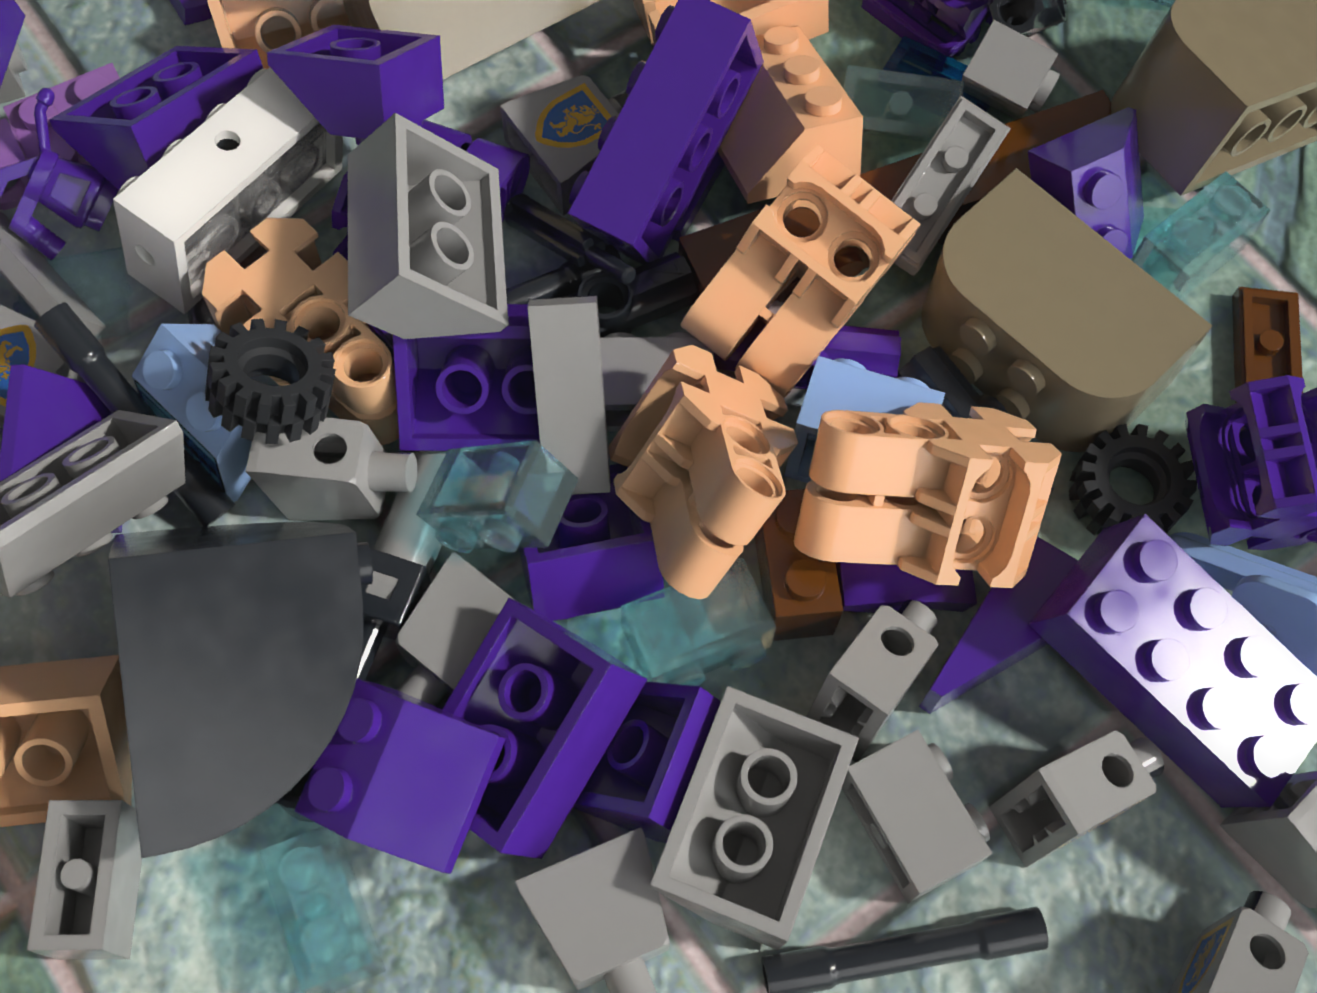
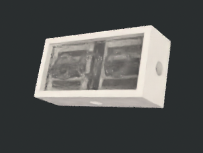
M270 67L259 70L250 79L246 88L227 104L221 103L209 113L202 125L185 139L174 141L166 149L159 161L141 176H134L127 180L120 188L117 196L113 198L127 274L183 314L187 313L203 297L204 275L208 261L225 250L240 264L260 246L251 236V229L266 218H290L342 170L343 136L330 135Z

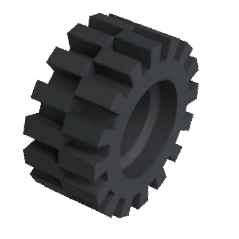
M251 319L250 330H247L239 322L230 326L229 335L221 332L215 338V346L211 345L205 386V401H209L208 410L212 417L215 418L222 415L221 426L229 432L238 425L242 426L241 438L250 441L254 440L256 432L266 433L265 444H278L279 433H285L290 443L301 439L302 429L309 435L318 429L319 420L324 422L327 416L336 369L333 368L335 360L332 352L324 353L326 344L319 337L310 342L307 341L309 330L298 326L294 333L286 331L287 321L275 319L274 328H265L263 319ZM261 375L273 376L285 380L290 385L271 386L257 382L250 377Z
M1127 424L1116 426L1111 434L1107 430L1099 434L1094 442L1090 443L1078 461L1069 480L1074 482L1069 489L1070 501L1080 500L1073 510L1078 520L1090 515L1093 520L1086 529L1095 536L1101 527L1107 528L1146 514L1167 534L1189 510L1194 501L1190 497L1197 491V480H1187L1195 471L1192 460L1183 463L1178 461L1186 451L1179 442L1169 449L1163 445L1169 436L1167 433L1159 430L1153 438L1147 437L1148 426L1137 424L1130 434ZM1118 467H1127L1140 472L1149 480L1154 489L1153 500L1144 505H1137L1124 500L1110 485V472Z

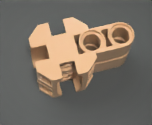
M817 144L787 177V185L770 206L766 204L754 219L736 247L735 252L689 309L680 326L726 361L740 346L759 320L766 324V327L739 360L735 369L740 365L758 373L785 399L832 338L862 304L879 279L885 275L914 237L920 223ZM798 208H807L816 214L820 226L810 236L796 237L790 234L784 226L783 221L787 214ZM848 246L857 247L868 256L870 262L869 270L863 275L848 277L840 273L834 263L835 254ZM796 277L801 279L776 314L768 310Z
M266 218L250 230L251 236L268 251L246 269L242 268L225 250L206 263L202 296L217 328L229 335L230 326L241 322L247 330H250L251 319H263L265 328H274L275 319L287 321L286 331L294 333L298 326L309 330L307 341L310 342L319 337L326 344L324 353L332 352L335 360L333 368L336 371L329 409L340 419L356 420L368 424L381 445L390 444L399 438L395 367L391 352L385 343L370 330L367 323L348 315V261L337 252L322 264L315 244V240L319 236L314 228L304 219ZM269 376L279 386L290 385L285 380Z
M689 345L673 349L608 448L611 461L628 467L626 471L617 474L615 477V492L638 517L651 524L658 567L662 576L678 592L690 598L704 599L711 594L743 552L744 545H747L785 497V486L779 468L797 446L798 440L794 429L774 421L780 416L783 417L788 409L784 397L758 373L739 365L735 370L736 379H733L716 371L712 353L697 346Z
M923 402L909 407L903 411V414L850 410L824 412L821 415L809 469V477L812 481H809L805 487L794 536V545L800 552L809 557L823 561L897 565L900 570L936 585L958 586L961 578L955 571V569L977 570L990 587L1013 588L1026 576L1062 453L1051 443L1030 442L1031 439L1035 438L1037 431L1031 423L994 408L971 406L969 415L972 418L952 417L941 404Z

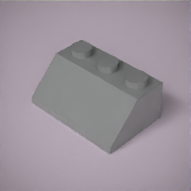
M394 113L349 153L348 315L402 339L500 332L508 326L498 168L397 113Z
M118 410L1 481L0 594L11 598L15 594L17 596H24L39 590L53 579L55 575L53 570L73 556L82 557L98 551L111 541L113 537L111 531L131 518L141 519L163 508L168 502L166 495L185 484L183 431L177 420Z
M727 686L650 887L717 926L779 950L789 940L859 737Z

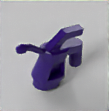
M42 88L36 96L37 103L34 108L40 155L0 168V199L9 181L28 175L27 187L8 228L52 261L67 242L56 236L54 232H51L50 229L46 228L32 216L38 202L75 228L81 229L83 226L99 232L113 204V198L117 195L118 189L93 166L60 158V154L51 151L46 111L49 106H52L55 93L50 88Z

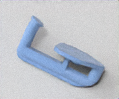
M1179 532L1169 536L1223 588L1233 591L1232 597L1317 677L1316 576L1231 546L1210 545L1208 538L1194 533Z

